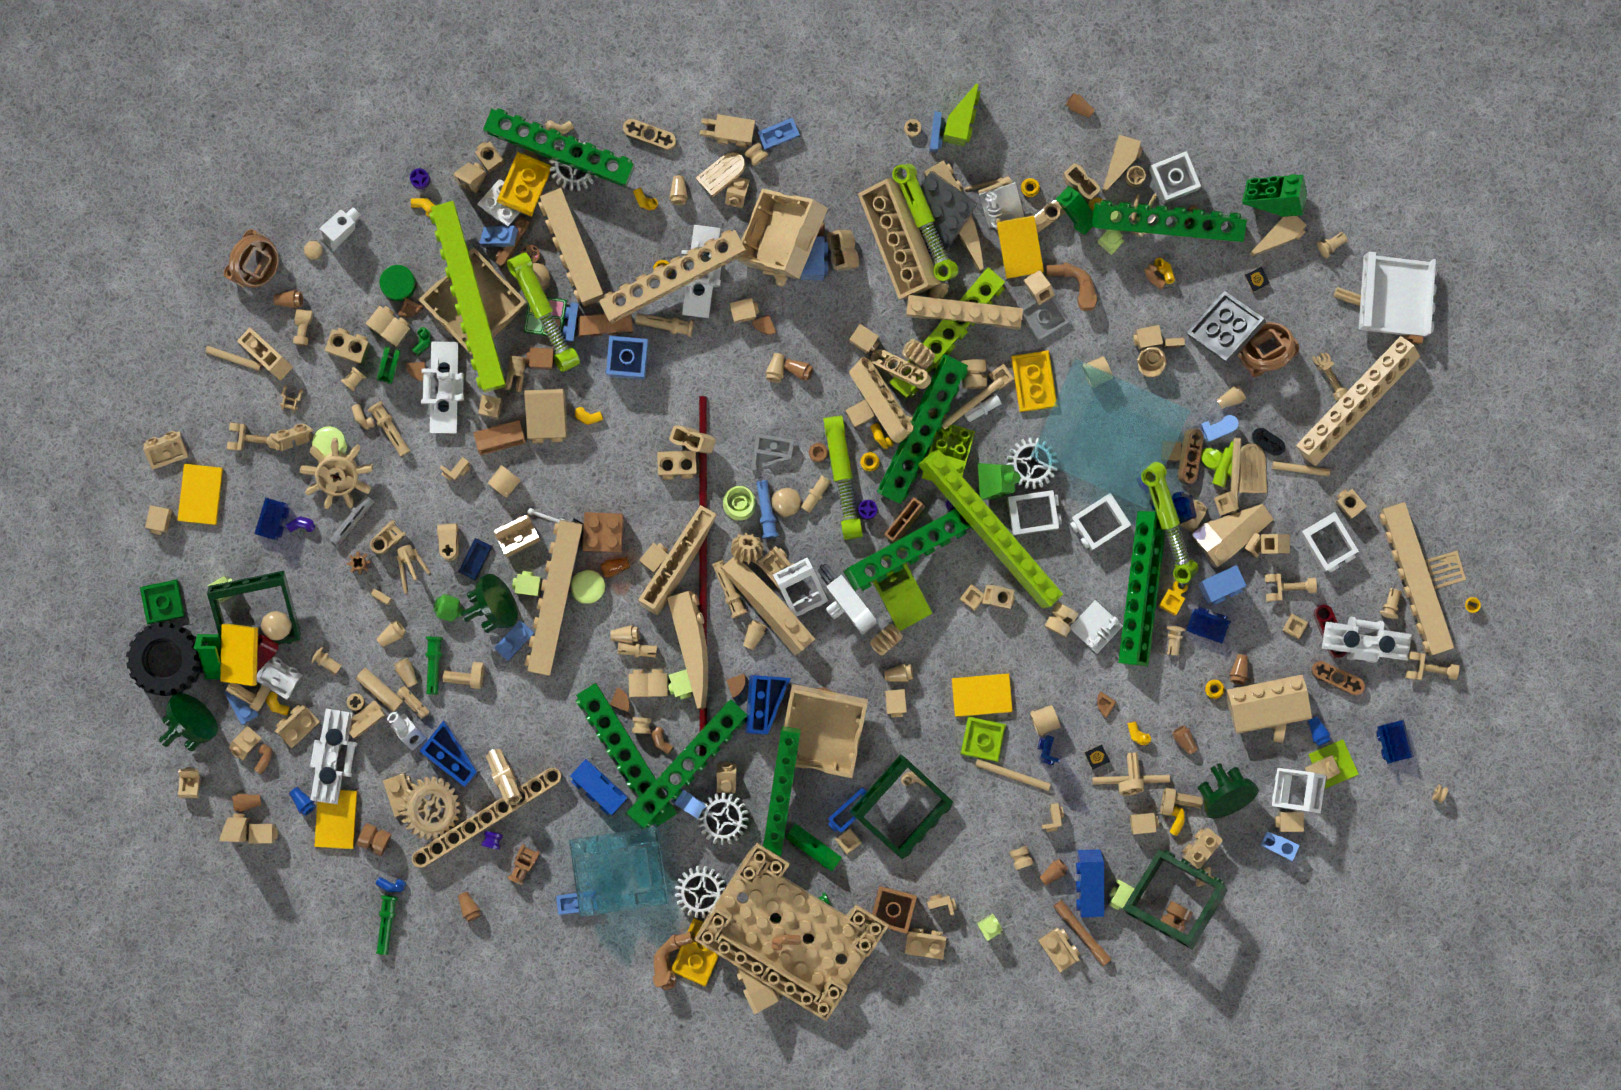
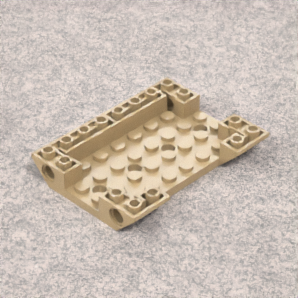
M756 843L748 852L709 912L694 940L827 1021L847 991V985L864 959L870 956L889 924L857 904L844 915L783 877L782 875L790 863ZM739 893H746L748 900L740 902L737 896ZM773 913H778L781 916V920L773 922L770 916ZM807 933L814 936V940L810 943L803 940V936ZM782 935H799L801 939L799 945L782 944L781 950H773V943L771 941L774 937ZM844 954L847 960L844 963H839L836 960V956Z

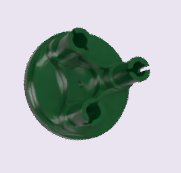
M486 574L482 576L476 584V589L467 593L469 601L474 603V605L461 611V616L467 615L462 619L465 622H469L477 616L485 615L488 620L481 624L485 633H490V631L496 628H510L514 626L518 620V609L511 591L496 575Z
M177 693L169 699L166 706V715L162 718V721L169 727L159 738V741L161 743L163 740H166L162 745L168 747L177 737L182 735L188 739L184 744L186 749L193 752L201 743L208 742L216 736L218 731L217 722L210 710L201 701L191 695Z
M1216 764L1218 768L1216 769L1214 765L1210 770L1218 782V789L1213 792L1209 782H1203L1197 787L1205 800L1204 811L1209 818L1217 819L1231 815L1247 806L1257 796L1259 788L1256 783L1250 779H1244L1238 767L1230 769L1226 774L1222 764Z

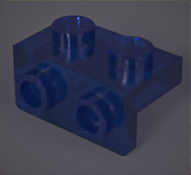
M1184 492L1174 493L1172 500L1180 524L1197 517L1193 496L1184 494Z
M265 497L254 534L278 541V537L281 538L284 532L283 521L289 516V504Z
M1202 607L1193 609L1186 632L1223 644L1228 626L1231 624V621L1227 620L1228 617L1219 613L1216 616L1209 614L1210 610Z
M1404 720L1377 726V739L1382 743L1383 749L1381 753L1387 764L1414 757Z
M1044 735V738L1039 739L1037 749L1040 750L1038 758L1042 759L1041 763L1054 765V763H1059L1060 761L1059 758L1049 756L1054 740L1053 736Z

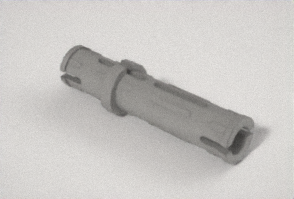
M365 494L358 505L351 509L350 515L330 540L337 546H340L360 519L365 518L364 514L375 501ZM362 506H364V508L360 511V513L356 516V518L353 519L354 516H355V515L359 512V510L362 508ZM350 522H352V523L348 526V528L344 531V533L341 535L342 531L346 528V526H347Z

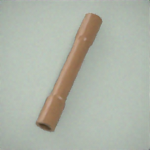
M1061 899L1053 906L1054 909L1067 921L1102 966L1106 965L1111 960L1110 956L1098 945Z

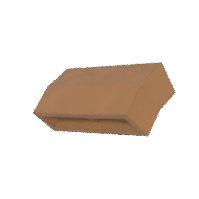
M520 420L473 432L479 455L526 443Z
M914 497L884 534L886 538L892 543L901 539L925 509L924 504ZM917 504L918 507H917V508L915 509V511L911 514V516L906 520L905 517L909 514V512H910V511L913 509V507ZM901 522H903V526L892 538L891 535L893 534V532L897 529Z

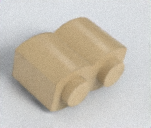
M1073 163L1064 172V182L1067 186L1079 192L1088 204L1099 195L1100 187L1097 182L1087 177L1085 170L1078 164Z
M836 230L827 233V242L831 250L833 268L835 270H850L859 267V256L854 249L855 238L852 231Z
M379 306L366 322V325L394 347L398 348L410 333L411 329L408 327L410 324L401 317L399 320L393 316L394 312L387 306L384 308Z
M678 425L673 426L669 438L676 445L686 446L691 451L707 454L712 453L716 442L715 438L709 434L699 433L694 428Z
M654 669L652 673H644V670H633V674H629V697H668L667 673H663V669Z

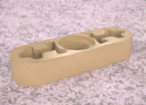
M628 119L623 124L624 133L628 137L664 150H671L676 145V138L671 132L635 119ZM634 123L635 128L639 130L640 126H643L644 128L641 130V136H637L639 132L633 130L632 133H629L627 125L631 126V124ZM653 130L655 137L651 140L644 137L645 131ZM658 133H662L660 137L666 139L667 136H669L670 140L672 141V144L668 143V145L665 146L664 141L660 139L659 143H656L655 141L658 139Z

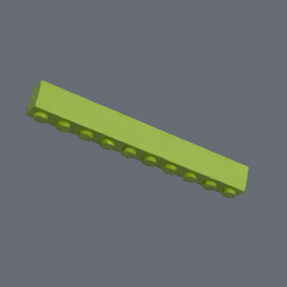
M449 201L432 206V212L429 213L432 224L436 223L437 231H434L437 242L442 244L443 249H440L442 260L447 262L448 267L445 268L447 278H451L453 283L450 286L452 296L456 297L458 301L455 307L458 316L462 315L463 322L460 325L463 334L467 333L468 341H465L468 352L472 351L474 359H471L473 370L478 372L479 377L476 378L478 388H482L485 393L507 387L454 201Z
M940 450L931 452L918 464L1042 609L1051 607L1063 595Z

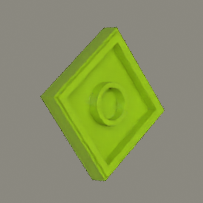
M968 716L960 754L998 762L1006 724Z

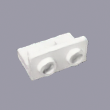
M272 657L259 670L257 682L287 700L303 675L296 668L284 664L281 659Z

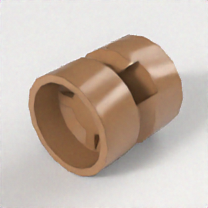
M366 823L356 845L364 849L371 848L372 853L382 856L392 834L383 829L378 831L376 826Z
M1170 901L1166 909L1167 915H1163L1160 921L1183 933L1185 929L1184 923L1189 922L1193 912Z

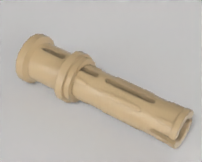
M637 313L635 325L664 329L672 334L680 333L692 337L694 321L688 322L679 320L677 317L667 319Z
M380 401L371 406L368 412L373 414L377 421V426L383 428L399 456L402 457L411 450L392 423V416L386 412L383 407L384 403Z
M724 560L712 564L725 593V603L729 605L732 612L731 617L734 619L746 614L748 611L744 609L740 599L741 595L736 592L733 582L722 571L721 567L725 563Z

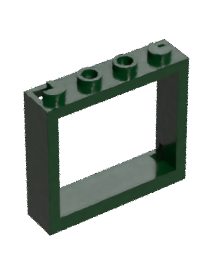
M285 571L208 586L207 596L220 641L222 624H225L218 601L219 598L278 586L282 588L292 629L285 638L273 641L279 645L284 643L292 644V642L300 640L301 631Z
M900 754L849 812L903 860L904 857L911 854L912 848L925 838L929 829L937 825L938 819L951 809V805L954 802L907 758ZM908 768L942 800L897 848L864 816Z
M1158 849L1124 905L1123 910L1126 914L1193 950L1228 890L1224 885L1225 882L1217 877L1212 879L1203 869L1198 868L1196 870L1191 867L1192 864L1184 859L1179 861L1175 859V855L1167 850L1163 852ZM1163 860L1215 888L1188 935L1135 907Z

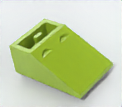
M975 84L949 114L942 142L964 147L966 142H970L973 127H969L970 123L974 124L977 109L973 107L974 105L978 106L981 90H977L979 84Z
M953 424L945 430L941 427L934 435V443L930 448L929 454L940 450L960 475L963 476L975 431ZM923 471L922 478L931 481Z
M904 564V569L895 574L893 571L888 573V578L879 583L877 580L871 582L892 621L900 631L933 614L907 564Z

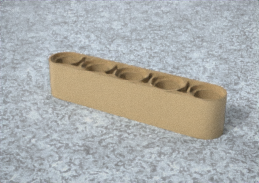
M863 357L850 369V376L889 437L894 442L901 443L913 431V425L873 363Z

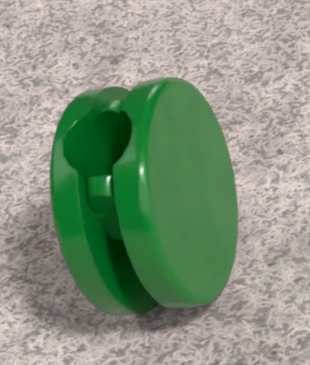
M392 265L382 272L379 285L381 291L388 299L401 302L413 295L416 289V279L407 267Z
M385 347L376 380L392 384L401 351L396 349L394 357L391 358L388 357L390 347Z

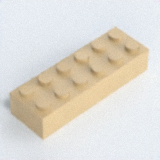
M888 178L858 193L899 300L906 299L909 295H918L940 284V281L934 276V265L920 229H917L899 184L893 178Z
M559 188L541 195V202L538 204L543 216H548V219L545 221L550 233H554L556 236L552 239L557 251H562V255H559L564 269L568 268L570 271L566 274L571 286H575L577 289L573 291L579 304L582 303L584 308L599 302L604 294L562 189Z

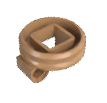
M253 229L246 231L243 238L236 243L231 251L229 264L224 270V277L242 288L245 286L257 288L265 285L272 279L278 268L279 255L276 246L261 233ZM256 251L262 254L263 257L253 273L246 269L245 266L252 253Z
M1267 322L1243 347L1244 356L1241 357V361L1252 377H1258L1265 371H1273L1285 366L1299 352V344L1287 327L1279 323ZM1274 338L1275 345L1278 348L1263 355L1257 346Z

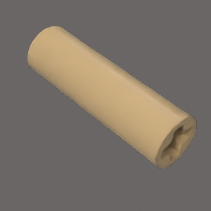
M364 668L355 678L392 712H395L404 702L367 668Z

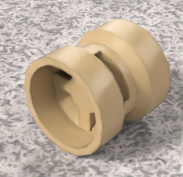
M1140 166L1131 167L1125 176L1126 183L1133 188L1141 186L1146 177L1144 169Z
M1027 845L1009 852L1011 858H1014L1016 870L1034 864L1032 858L1028 855L1029 849Z

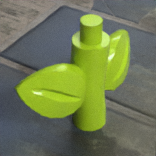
M1232 441L1229 448H1225L1223 454L1215 448L1201 450L1203 464L1207 468L1215 470L1212 483L1225 488L1228 474L1232 477Z

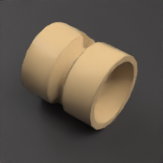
M986 360L961 361L968 365V373L965 379L962 380V388H986L987 376L984 375V372H986Z
M1057 602L1052 610L1053 616L1048 618L1044 627L1066 638L1071 629L1070 624L1075 622L1078 613Z

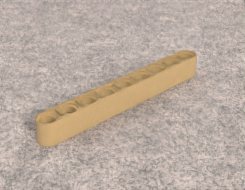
M549 768L518 787L519 791L525 794V800L521 803L509 805L507 812L502 813L499 810V804L505 802L502 797L417 850L412 856L413 864L419 868L428 866L560 783L562 780L561 771L557 768ZM551 771H556L558 774V779L555 782H551L548 779V774ZM535 781H539L542 785L539 792L532 790V783ZM485 812L492 814V821L490 823H485L482 819ZM469 822L474 823L476 826L474 833H468L466 830V825ZM452 833L459 835V841L456 844L450 841ZM436 843H440L443 847V851L440 854L435 853L433 850V846ZM420 853L426 856L424 864L417 862V856Z

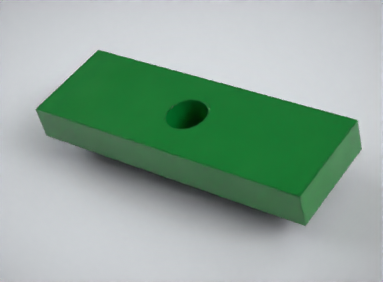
M796 823L785 837L791 844L799 847L808 856L817 860L824 868H828L830 871L835 869L842 858Z

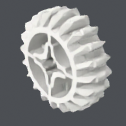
M575 150L572 156L578 158L580 157V152L583 153V151ZM597 156L591 158L590 163L598 164L600 160L595 159ZM549 160L551 165H555L550 167V171L555 172L551 176L553 179L558 178L556 180L557 185L563 182V189H566L569 185L570 191H573L574 186H576L577 191H580V185L582 184L587 189L586 182L588 181L593 185L594 181L591 177L598 178L587 173L584 177L576 180L577 174L581 172L580 170L574 169L573 172L572 167ZM559 166L570 170V179L561 174Z
M1031 437L1028 438V444L1022 439V446L1018 443L1014 445L1017 451L1014 449L1009 451L1014 456H1007V460L1012 461V463H1007L1006 465H1012L1014 472L1020 474V482L1017 485L1020 486L1022 482H1025V489L1029 487V483L1032 484V489H1036V483L1042 488L1043 480L1047 484L1050 482L1047 476L1050 478L1055 476L1050 471H1057L1058 469L1052 466V464L1058 463V460H1052V457L1056 456V452L1049 453L1053 447L1049 446L1046 449L1044 447L1047 443L1046 441L1039 445V438H1036L1035 443H1032ZM1033 448L1030 457H1018L1021 451ZM1038 450L1044 453L1048 464L1038 459ZM1035 454L1034 459L1036 460L1035 462H1037V465H1034L1030 473V467L1029 465H1027V461H1030L1033 458V455ZM1016 463L1026 467V477L1019 472ZM1034 470H1046L1045 474L1041 477L1031 479Z
M716 793L714 794L716 800L713 801L711 797L707 798L710 802L709 805L703 802L706 805V809L701 812L703 817L700 816L697 819L703 820V823L698 824V827H705L701 834L703 835L708 832L707 840L712 836L715 837L713 840L714 844L717 843L718 838L721 839V845H724V839H727L728 843L731 844V837H734L737 841L739 840L736 835L737 833L742 836L744 835V832L740 830L741 827L748 828L747 825L743 824V821H749L748 817L743 818V814H747L748 810H741L745 806L744 803L739 806L737 805L740 798L737 797L735 801H732L733 794H730L729 798L725 799L726 794L722 793V799H719ZM725 802V806L720 813L709 811L713 805ZM731 805L738 811L739 821L729 816ZM725 809H727L726 814L729 818L728 820L733 821V823L724 822L721 825V828H719L720 820H718V818L714 817L713 815L722 816L725 812ZM707 816L717 821L715 833L708 826ZM730 824L737 827L732 833L721 835L725 825Z
M696 866V873L690 868L689 872L691 875L688 876L684 872L682 875L686 879H678L682 886H675V889L681 890V893H676L675 897L681 896L682 899L677 901V904H685L681 908L682 911L686 908L690 909L687 915L690 916L692 911H694L695 918H698L699 912L702 913V918H706L705 912L708 911L709 913L719 899L721 891H724L726 888L720 887L725 881L721 880L718 882L717 879L721 875L718 873L714 877L712 875L715 871L714 869L707 873V866H704L703 872H700V867ZM701 876L697 887L686 886L690 879ZM707 877L715 883L717 892L706 888ZM703 882L704 890H706V893H711V895H702L700 902H698V894L691 890H699ZM685 892L691 893L696 897L695 907L687 901ZM704 898H716L712 905L701 908Z

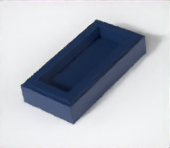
M475 538L458 572L476 581L493 546Z

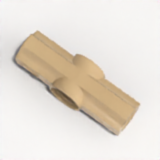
M1056 200L1047 204L1044 209L1034 215L1037 234L1066 213ZM1051 208L1055 209L1057 215L1049 217L1046 211Z
M493 749L486 755L493 772L491 773L492 778L500 789L507 805L517 804L522 796L515 782V774L510 765H508L501 749Z

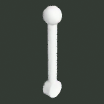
M533 508L527 511L530 516L536 515L556 523L560 521V519L536 512Z

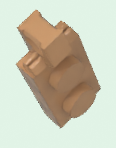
M522 217L514 224L518 228L514 246H507L503 250L500 249L495 257L497 260L496 264L501 268L506 266L507 260L511 258L530 226V222Z

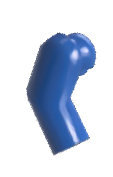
M379 877L376 885L387 892H402L406 882L397 879L394 884Z

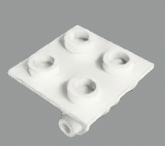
M499 179L477 205L508 227L519 214L522 215L523 213L496 202L504 184V181Z
M1015 182L979 194L988 229L994 227L998 230L997 222L1024 217Z
M1094 600L1070 627L1081 640L1098 654L1123 625L1115 616L1113 617Z

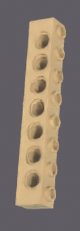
M727 230L721 234L722 237L706 241L704 243L705 246L689 250L686 256L682 258L680 256L670 260V264L666 266L660 265L653 269V273L637 277L636 282L623 284L615 293L608 292L604 294L599 302L610 323L613 324L747 254L736 230ZM721 245H728V250L725 253L719 252ZM705 253L711 254V259L707 262L702 261V256ZM693 262L694 268L690 271L685 270L686 263ZM676 271L677 277L673 280L668 279L669 272ZM653 280L660 281L658 288H651ZM636 289H643V294L640 297H634V291ZM619 298H626V303L623 306H617Z
M1400 336L1296 445L1301 455L1316 466L1420 358L1415 346Z

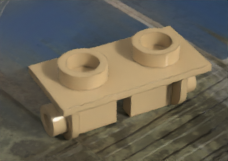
M297 424L292 429L279 430L276 434L270 436L277 441V443H274L275 449L283 451L293 447L292 440L295 441L296 446L310 442L313 429L306 424Z

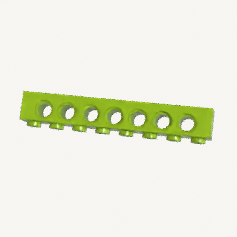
M987 267L959 301H974L976 303L992 305L991 299L995 295L999 297L1005 290L1003 287L1005 281ZM987 287L991 293L988 296H984L981 294L980 289ZM942 320L922 343L930 350L931 346L935 344L941 347V352L935 354L933 363L925 370L930 376L929 372L933 367L937 368L943 354L947 353L949 355L956 347L954 345L958 338L962 340L968 333L966 330L970 324L974 326L976 323L966 322L963 325H959L953 320ZM950 330L953 332L954 337L946 339L943 336V332ZM907 369L904 372V376L911 373L912 369ZM895 376L889 382V386L905 399L909 396L912 398L919 390L917 387ZM916 376L918 380H923V379H924V378H920V377Z

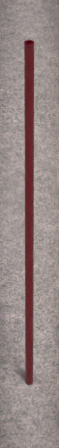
M699 396V433L707 434V396ZM699 452V507L701 505L707 508V453ZM707 536L699 549V613L701 612L704 618L703 628L706 645ZM707 703L706 708L699 709V732L707 725ZM699 746V756H704L705 749Z

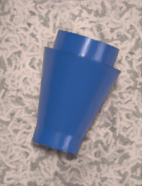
M1318 716L1308 720L1313 742L1317 746L1331 741L1330 732Z
M299 787L290 791L289 795L299 814L302 813L304 816H307L316 808L315 801L310 800L311 798L302 792Z

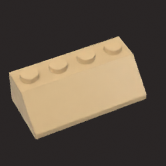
M1303 675L1227 690V704L1236 734L1312 719L1308 691Z

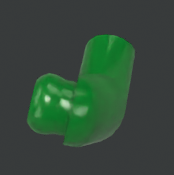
M425 327L418 329L419 343L412 349L417 356L431 345V333Z

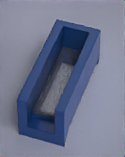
M863 787L828 818L830 820L828 825L835 832H843L856 820L849 811L867 792Z

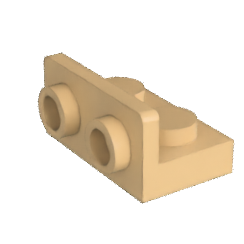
M170 431L164 437L158 439L153 437L144 443L143 450L152 470L188 457L180 431Z
M373 701L352 717L349 733L354 739H357L387 716L377 701Z
M297 705L290 712L292 715L287 720L283 718L276 725L277 729L275 732L291 748L296 746L320 723L319 719L306 705L301 707Z
M405 773L383 780L394 817L400 816L399 813L405 811V808L399 806L400 804H406V801L401 797H408L409 795L405 790H411L410 784H412V780Z
M1056 927L1038 941L1058 971L1062 972L1080 960L1078 958L1080 953L1075 945L1070 946L1068 943L1069 936L1065 930H1059Z
M912 928V931L907 933L905 954L943 959L947 937L943 936V932L932 930L931 934L924 933V929Z

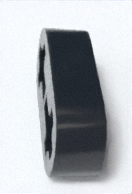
M1257 428L1253 431L1251 439L1254 444H1257L1273 456H1279L1284 452L1285 443L1280 438L1264 428ZM1263 432V437L1268 441H1257V435L1255 434ZM1269 442L1273 444H1276L1278 442L1280 444L1279 448L1281 449V451L1277 450L1276 452H1274L1273 446H1271Z

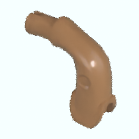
M1063 262L1060 265H1046L1047 277L1064 276L1074 277L1078 280L1079 295L1077 296V302L1082 311H1090L1095 308L1097 295L1095 294L1094 283L1091 276L1085 270L1067 262Z
M693 931L672 935L657 950L654 956L655 975L653 976V982L656 987H661L664 990L675 987L676 977L675 973L671 970L670 953L680 949L681 946L696 942Z

